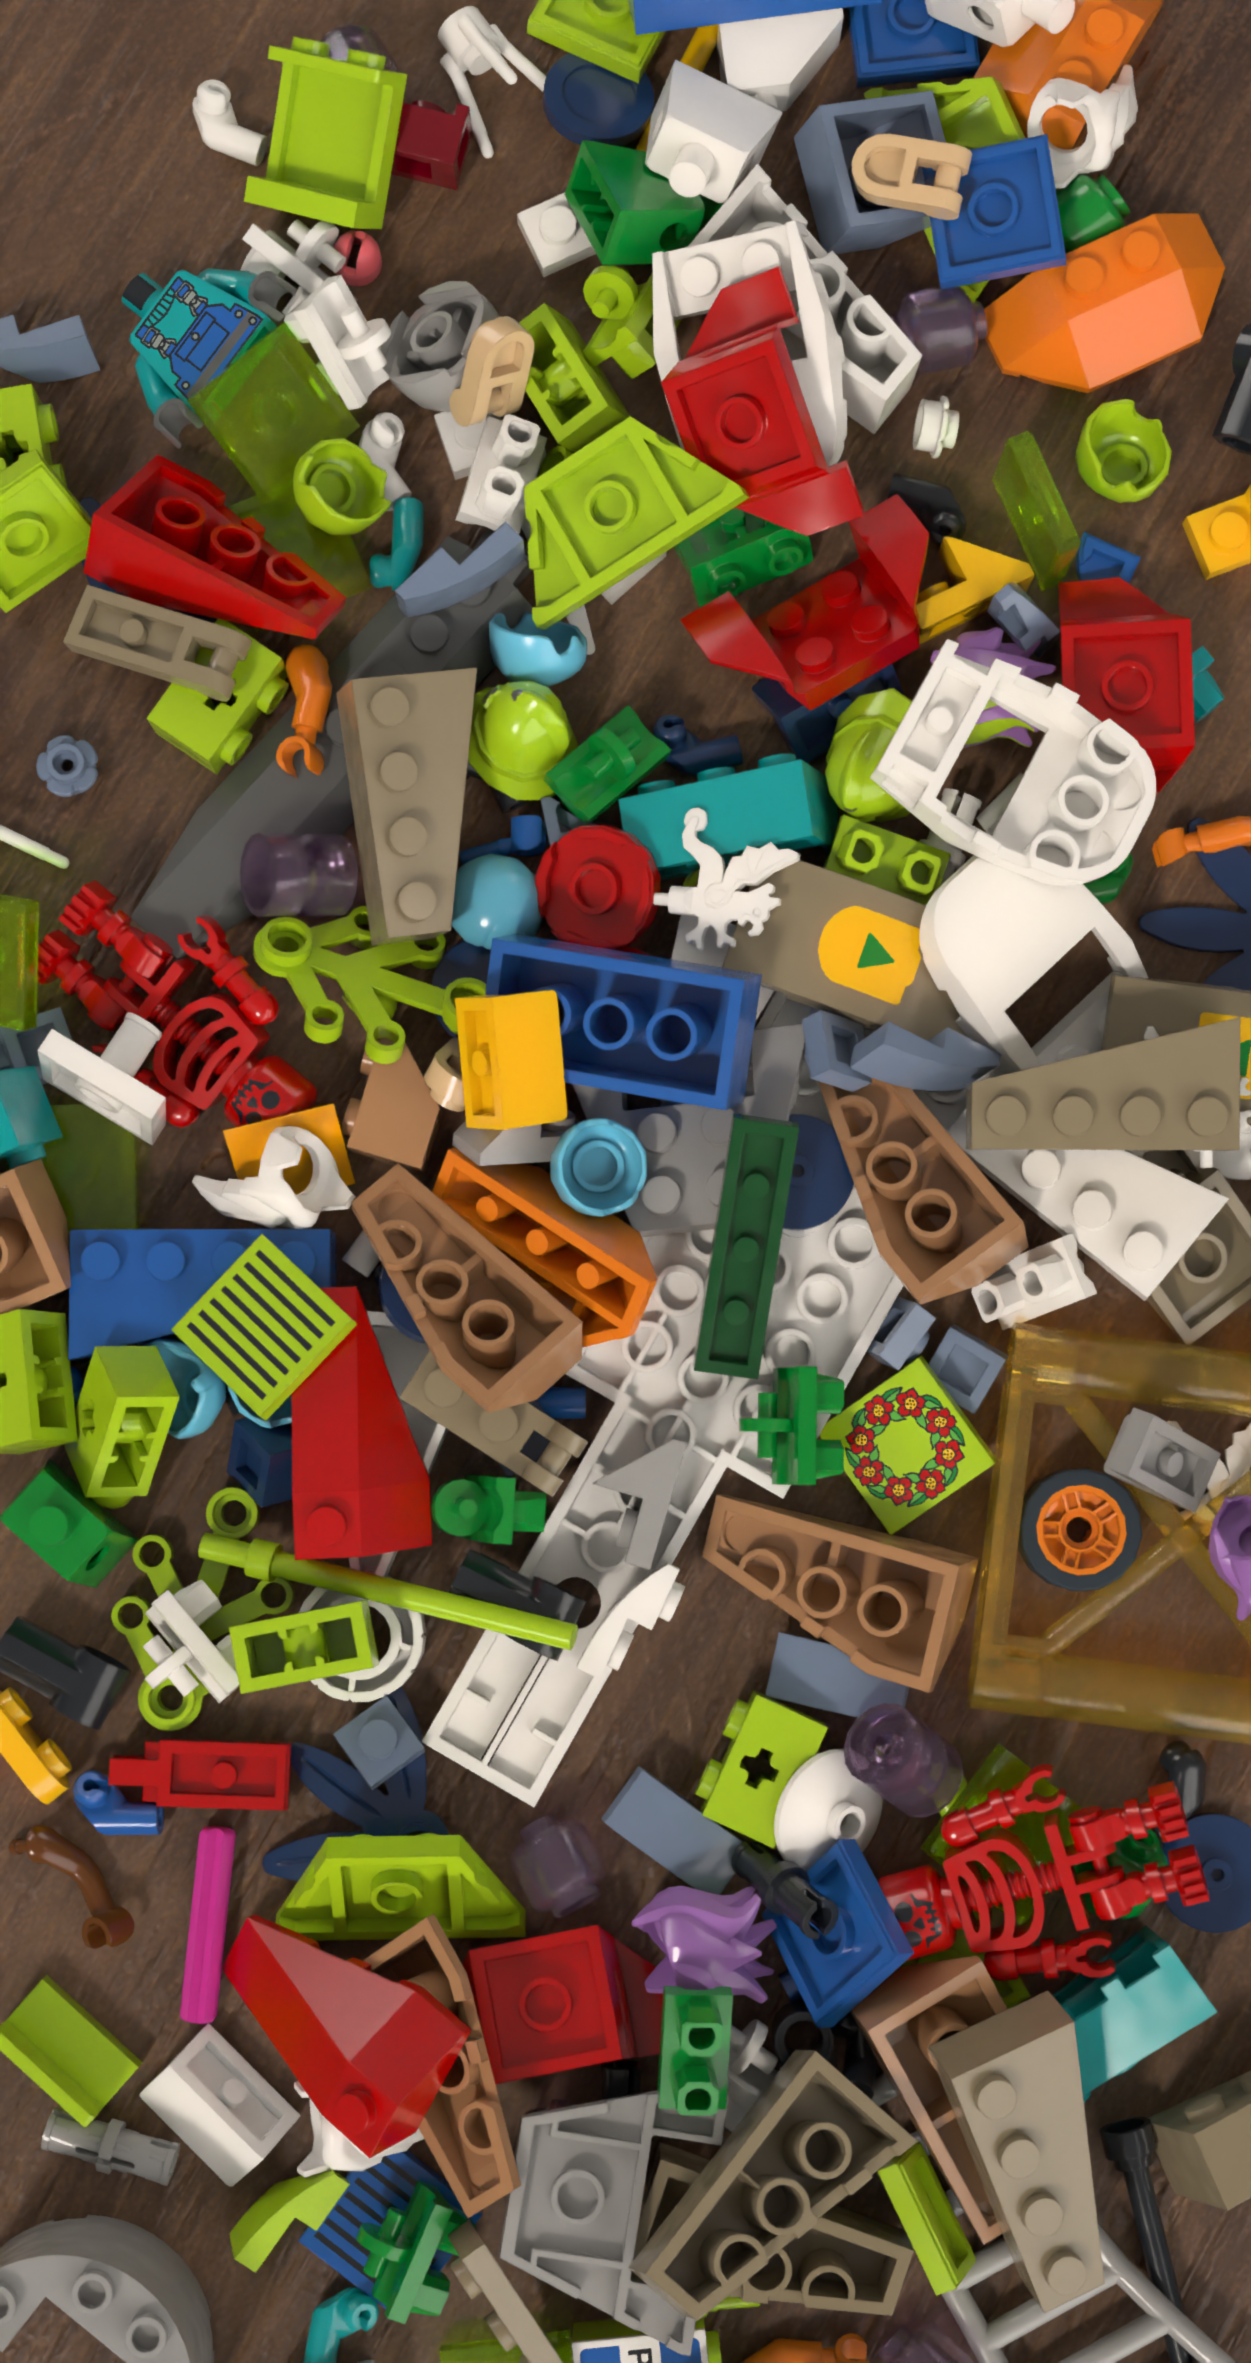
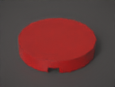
M580 826L569 831L568 834L562 836L558 842H554L546 850L535 875L540 915L545 917L547 924L553 929L551 932L562 942L618 950L635 942L652 924L659 906L654 905L653 902L654 893H661L660 873L651 852L635 835L614 826Z

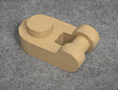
M876 134L867 138L856 149L852 159L853 180L858 192L867 201L877 205L923 212L928 216L942 220H955L959 217L963 199L962 195L957 193L961 176H965L969 172L972 152L965 147L950 143L896 134ZM919 166L932 168L936 171L933 186L915 183Z
M509 316L498 317L483 323L474 332L467 354L461 387L453 390L449 400L452 416L459 425L467 427L481 423L485 420L488 413L502 417L520 410L534 354V340L531 334L515 319Z
M454 1036L436 1052L425 1073L424 1080L431 1088L430 1096L434 1101L449 1110L461 1112L464 1111L465 1105L459 1039L457 1036Z

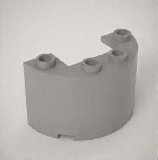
M87 2215L86 2218L60 2221L52 2219L37 2224L21 2232L0 2248L1 2352L5 2350L40 2303L47 2297L126 2363H214L215 2351H213V2336L210 2324L211 2313L202 2288L184 2260L167 2243L153 2233L121 2219Z

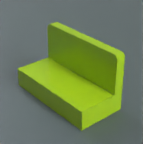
M48 1975L36 1985L13 2013L0 2025V2051L85 2128L143 2063Z

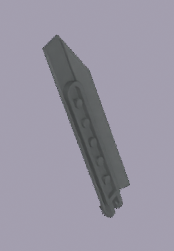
M488 528L480 537L473 550L469 546L447 536L422 565L441 547L460 565L495 531ZM528 545L524 546L525 559L508 574L481 592L450 607L428 614L407 617L399 609L397 597L394 594L329 665L328 674L332 684V695L322 733H317L315 746L322 752L324 757V769L321 775H316L308 770L304 761V749L298 750L293 757L297 778L286 773L277 763L276 753L280 743L295 734V729L291 727L296 706L295 702L196 810L133 912L132 920L146 932L155 934L163 939L173 949L172 955L179 960L188 954L178 943L177 934L184 932L192 933L194 942L199 946H203L208 942V933L202 925L196 923V917L202 915L211 916L220 924L223 931L226 932L290 894L354 824L336 693L351 679L477 668L476 690L497 667L493 662L490 652L489 622L496 613L503 614L508 627L514 628L520 623L524 614H532L533 607L517 589L532 571V569H529Z

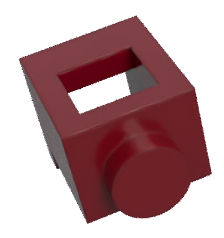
M416 100L411 104L403 102L391 174L457 190L472 136L469 106L457 103L453 115L446 113L442 107L429 101Z

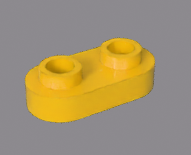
M8 1687L3 1692L0 1690V1753L31 1793L42 1803L48 1805L70 1788L66 1774L72 1770L71 1763L53 1740L47 1739L42 1742L28 1724L33 1715L22 1697L11 1687Z

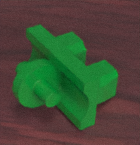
M628 705L548 771L544 782L559 796V800L570 812L588 826L669 757L671 749L647 730L636 712Z
M794 1366L773 1368V1393H758V1418H739V1432H757V1458H772V1484L816 1485V1479L843 1473L844 1447L841 1440L816 1439L817 1414H841L844 1407V1381L817 1374V1367Z
M465 1475V1479L450 1480L439 1487L433 1496L431 1504L432 1518L436 1525L447 1534L462 1536V1539L512 1545L513 1531L544 1532L546 1493L515 1490L516 1478Z
M664 1986L657 2094L659 2109H676L681 2115L713 2116L718 2113V2109H726L733 2005L731 1987L718 1986L707 1990H692L678 1986Z
M419 2180L405 2212L389 2207L382 2226L363 2223L356 2236L357 2242L370 2251L363 2272L373 2278H377L371 2291L373 2297L387 2307L384 2313L387 2319L402 2324L406 2323L410 2312L439 2316L449 2295L450 2281L445 2273L430 2269L429 2266L437 2249L459 2256L449 2240L448 2234L467 2220H470L476 2229L470 2217L467 2218L463 2211L449 2204L436 2186Z

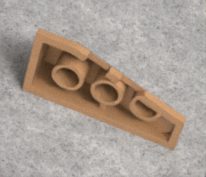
M871 1078V1084L851 1092L817 1081L880 1257L919 1305L978 1286L1029 1247L1022 1219L912 1089Z
M41 1159L0 1174V1314L21 1309L71 1287L67 1217Z
M399 1163L351 1202L354 1214L441 1371L488 1413L537 1400L582 1359V1321Z
M724 1494L716 1495L702 1555L703 1558L762 1600H770L801 1622L800 1627L814 1637H822L850 1657L849 1661L865 1673L927 1693L933 1691L964 1622L979 1560L977 1557L894 1534L890 1535L889 1533Z
M432 1914L363 1961L371 1964V1972L394 1982L406 1979L422 1986L472 2029L419 2126V2130L464 2213L469 2218L520 2187L521 2182L468 1975L437 1918Z
M978 1956L900 1966L853 2008L850 2013L977 2236L985 2245L1002 2234V2231L928 2046L1007 2010V2007Z

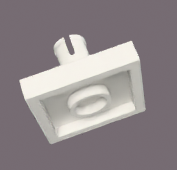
M128 1012L124 1017V1022L100 1057L51 1029L37 1050L43 1080L150 1145L154 1144L166 1125V1097L133 1078L156 1041H159L162 1037V1032L142 1017Z

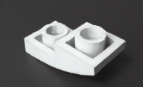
M666 1562L633 1586L601 1622L582 1653L576 1669L598 1679L601 1678L606 1666L618 1671L634 1637L633 1634L623 1630L628 1619L650 1630L653 1629L658 1617L669 1622L685 1589L684 1585L675 1581L680 1569Z

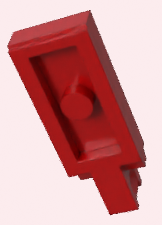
M175 1738L146 1741L144 1755H113V1758H110L108 1785L143 1786L142 1801L157 1802L156 1806L284 1811L289 1809L292 1742Z

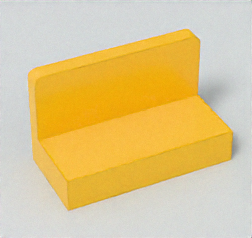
M541 990L509 995H473L455 998L466 1127L507 1130L564 1121L567 1118V1102L557 993L554 990Z

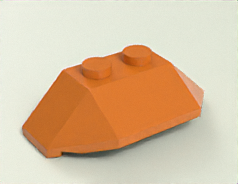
M1074 0L1075 10L1072 19L1061 32L1052 34L1035 23L1011 46L1001 47L993 43L973 78L993 77L1001 82L1025 138H1028L1027 124L1030 110L1040 89L1050 79L1064 78L1087 85L1100 94L1105 89H1109L1112 83L1116 84L1123 66L1129 63L1162 7L1164 0ZM1055 105L1044 113L1042 128L1044 134H1047L1050 143L1063 150L1075 149L1080 146L1088 131L1083 115L1076 108L1072 109L1064 105Z
M1198 213L1152 214L1066 253L1065 266L1031 272L979 312L975 320L1003 374L1016 377L1022 375L1045 384L1090 393L1199 343L1202 339L1225 265Z
M455 1147L448 1149L432 1192L582 1321V1348L611 1340L627 1338L635 1334L658 1280L639 1231L613 1214L596 1217L575 1211L560 1199L551 1182L550 1174L540 1167L524 1163L479 1166Z

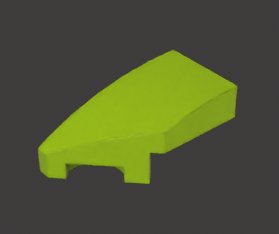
M331 2170L308 2177L298 2176L275 2183L248 2209L229 2233L234 2259L256 2273L294 2218L317 2231L350 2185L349 2180Z

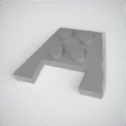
M802 1024L754 1030L751 1053L755 1093L752 1096H745L744 1102L728 1110L691 1104L628 1110L627 1093L572 1084L587 1120L607 1118L624 1125L634 1131L647 1153V1178L643 1188L639 1191L636 1201L625 1209L631 1226L640 1232L641 1237L715 1228L732 1115L736 1113L785 1121L789 1120L791 1108L795 1107L800 1087L798 1080L805 1056L806 1045Z
M728 2082L726 2109H718V2113L713 2116L681 2115L676 2109H659L657 2101L658 2090L521 2115L514 2154L521 2186L510 2192L507 2197L498 2253L499 2257L576 2299L579 2298L602 2310L634 2330H639L660 2341L667 2348L681 2355L691 2356L696 2320L680 2314L642 2279L631 2278V2270L628 2267L632 2264L652 2136L657 2135L722 2146L730 2083Z

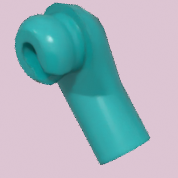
M406 497L398 499L394 503L391 555L374 554L370 558V583L374 587H392V591H395L412 575L423 547L424 505L420 500Z
M348 2287L319 2303L312 2312L303 2363H336L341 2339L361 2328L366 2332L375 2325L379 2316L377 2302L358 2287Z

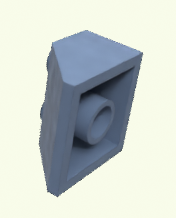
M933 91L819 105L794 136L820 243L827 253H830L832 250L835 254L881 248L931 227L930 216L923 212L877 205L867 201L858 192L854 183L852 159L856 149L867 138L876 134H896L946 143ZM919 166L915 183L925 185L923 170Z

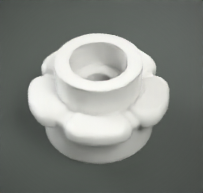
M941 396L940 401L922 399L916 414L913 431V449L930 452L931 458L934 459L940 456L943 448L952 449L957 438L959 411L949 410L948 397Z

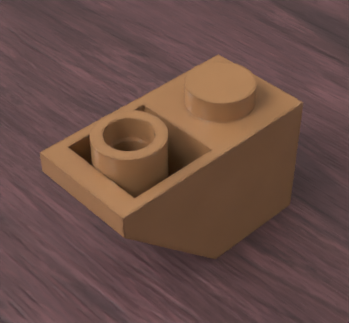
M381 1038L376 1040L381 1045L388 1046L395 1044L392 1040L387 1038ZM406 1043L404 1044L401 1058L391 1064L377 1063L371 1060L366 1052H364L360 1073L369 1077L362 1099L351 1098L341 1127L342 1134L350 1136L347 1147L354 1154L394 1166L399 1163L407 1170L425 1175L443 1113L438 1103L430 1096L431 1090L426 1084Z

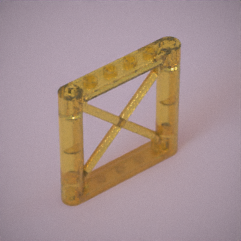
M1013 1322L1006 1352L1009 1358L1005 1363L994 1453L997 1462L993 1465L968 1673V1708L1251 1745V1679L1059 1654L1181 1557L1251 1646V1613L1243 1621L1237 1619V1594L1218 1576L1211 1563L1209 1550L1202 1542L1210 1535L1213 1519L1221 1508L1225 1497L1233 1498L1234 1496L1251 1495V1469L1187 1520L1182 1517L1171 1502L1122 1481L1165 1537L1138 1557L1120 1579L1096 1590L1038 1637L1008 1633L1034 1403L1063 1406L1103 1458L1107 1460L1117 1437V1432L1089 1397L1251 1417V1353Z

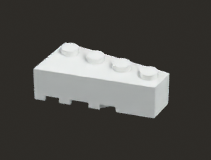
M757 163L688 247L785 225L786 222L794 220L805 223L807 228L808 221L792 203L787 206L770 187L771 178ZM807 230L809 236L803 237V241L814 272L822 275L830 300L828 305L837 335L842 337L846 363L842 364L843 399L847 400V415L875 434L911 389L922 354L870 294L864 296L846 275L848 268L833 250L827 253ZM797 293L790 294L799 323L781 330L791 361L807 358Z

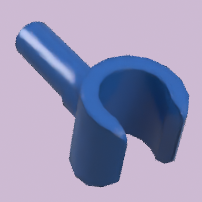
M537 815L512 817L511 838L498 839L460 851L461 862L464 865L477 857L487 854L502 856L512 854L522 857L538 856L546 846L545 822Z

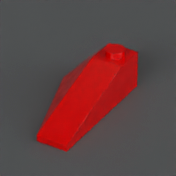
M158 454L93 513L83 573L130 598L156 606L315 639L345 606L346 597L295 553H280L264 539L266 528L252 516L242 520L224 505L226 494L215 484Z
M357 1286L319 1287L357 1325L291 1394L292 1502L295 1560L365 1557L432 1545L430 1477L414 1441L403 1405L399 1401L384 1361V1355Z
M255 1914L247 1917L221 1967L321 2115L369 2158L416 2133L472 2031L422 1986L406 1979L394 1982L371 1972V1964L355 1957L344 1960L320 1949L317 1941Z

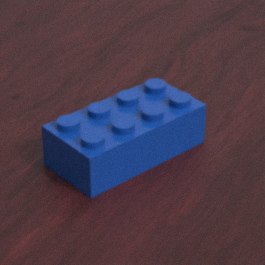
M520 934L492 938L485 995H509L541 990H554L557 993L564 1079L566 1083L720 1110H728L744 1102L762 974Z

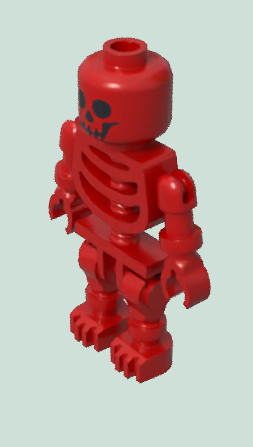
M97 880L86 883L81 887L80 892L74 895L71 903L63 909L65 912L60 915L58 920L79 936H85L96 929L98 931L97 939L106 947L114 945L115 950L122 956L123 960L120 962V967L127 974L125 978L121 981L118 978L109 977L106 981L104 978L94 975L95 967L86 959L80 961L75 959L79 953L80 945L61 929L46 934L43 938L44 940L36 945L35 951L28 956V961L21 967L41 984H50L57 978H60L62 980L60 988L70 996L77 993L79 1000L88 1009V1016L105 1030L114 1031L118 1023L122 1025L124 1017L128 1012L142 1017L151 1024L155 1021V1023L160 1024L161 1028H165L162 1037L156 1044L153 1057V1071L148 1068H144L141 1071L138 1070L133 1078L166 1097V1121L173 1126L186 1127L194 1123L199 1116V1109L206 1110L219 1104L224 1097L227 1098L224 1107L225 1117L236 1127L312 1109L316 1102L318 1092L315 1085L284 1058L278 1055H269L260 1060L257 1057L270 1038L262 1025L274 1021L278 1016V1002L265 986L260 987L246 971L250 964L242 955L234 957L230 952V947L225 941V932L220 924L211 916L202 915L196 917V923L202 925L208 933L207 947H201L196 944L192 938V933L189 932L177 934L178 943L190 957L196 960L199 959L204 965L214 971L215 975L212 977V980L219 989L227 987L233 995L223 992L212 994L186 1005L182 1010L181 1006L176 1005V1002L171 1001V999L197 965L188 958L174 961L163 977H161V973L173 959V949L157 935L149 932L145 934L140 929L130 926L132 918L123 910L115 913L112 909L117 901V897ZM137 984L149 993L146 999L134 990ZM206 1008L215 1009L224 1015L223 1018L217 1019L205 1027L201 1026L200 1022L195 1023V1017ZM228 1027H233L238 1031L236 1036L230 1038L224 1044H221V1040H216V1037ZM180 1041V1044L185 1045L186 1049L177 1065L176 1050ZM100 1043L92 1046L93 1052L103 1053L109 1043ZM200 1062H206L197 1078Z
M1038 1765L1024 1775L1023 1780L1015 1784L1011 1789L1004 1792L998 1787L987 1793L988 1800L970 1809L963 1806L950 1812L945 1816L941 1825L942 1838L952 1846L945 1851L943 1861L946 1877L942 1878L934 1867L923 1865L886 1875L877 1880L914 1951V1954L906 1961L948 1950L956 1941L957 1930L963 1928L971 1952H986L983 1964L990 1977L995 1980L1019 1979V1974L1044 1972L1045 1979L1059 1978V1971L1064 1970L1082 1973L1084 1976L1094 1978L1111 1975L1116 1971L1115 1961L1110 1958L1102 1963L1094 1962L1086 1954L1087 1950L1094 1945H1104L1107 1948L1110 1946L1112 1934L1106 1931H1089L1081 1934L1077 1939L1055 1944L1054 1937L1041 1938V1945L1029 1946L1039 1937L1042 1930L1046 1890L1052 1892L1053 1888L1057 1891L1059 1887L1064 1890L1076 1931L1090 1928V1915L1083 1894L1090 1892L1096 1914L1101 1920L1123 1917L1132 1912L1134 1906L1142 1904L1152 1897L1155 1904L1168 1901L1167 1893L1178 1890L1183 1906L1210 1901L1206 1878L1194 1844L1169 1850V1865L1159 1867L1157 1861L1144 1864L1145 1871L1143 1872L1132 1871L1125 1874L1122 1865L1110 1867L1108 1865L1106 1856L1117 1849L1115 1842L1126 1838L1130 1834H1133L1134 1839L1138 1840L1148 1837V1829L1159 1827L1163 1842L1189 1837L1186 1815L1174 1780L1148 1787L1150 1801L1139 1804L1136 1797L1125 1800V1808L1122 1809L1110 1808L1102 1810L1100 1806H1090L1072 1812L1068 1815V1820L1071 1824L1069 1829L1074 1842L1072 1845L1067 1846L1058 1814L1044 1816V1830L1054 1862L1048 1861L1047 1865L1041 1863L1040 1867L1036 1864L1031 1851L1017 1835L1006 1830V1828L1017 1823L1016 1816L1019 1814H1026L1032 1811L1045 1812L1062 1804L1066 1797L1065 1789L1059 1788L1054 1795L1043 1797L1037 1792L1033 1793V1784L1038 1779L1051 1777L1053 1765ZM998 1824H1000V1825L1004 1828V1829H1000V1828L990 1829V1828H992V1827H994V1826H996V1825H998ZM996 1851L1004 1852L1012 1857L1021 1867V1871L1015 1870L1014 1874L1011 1871L1008 1872L1002 1858ZM975 1861L980 1862L992 1877H988L986 1881ZM1092 1861L1093 1870L1076 1874L1074 1865ZM1026 1896L1032 1897L1034 1908L1030 1918L1023 1924L1015 1926L1016 1901H1019L1020 1897L1022 1899H1026ZM1001 1903L1004 1910V1922L1001 1926L992 1928L991 1908L993 1904L998 1907ZM973 1910L979 1913V1920L976 1919Z

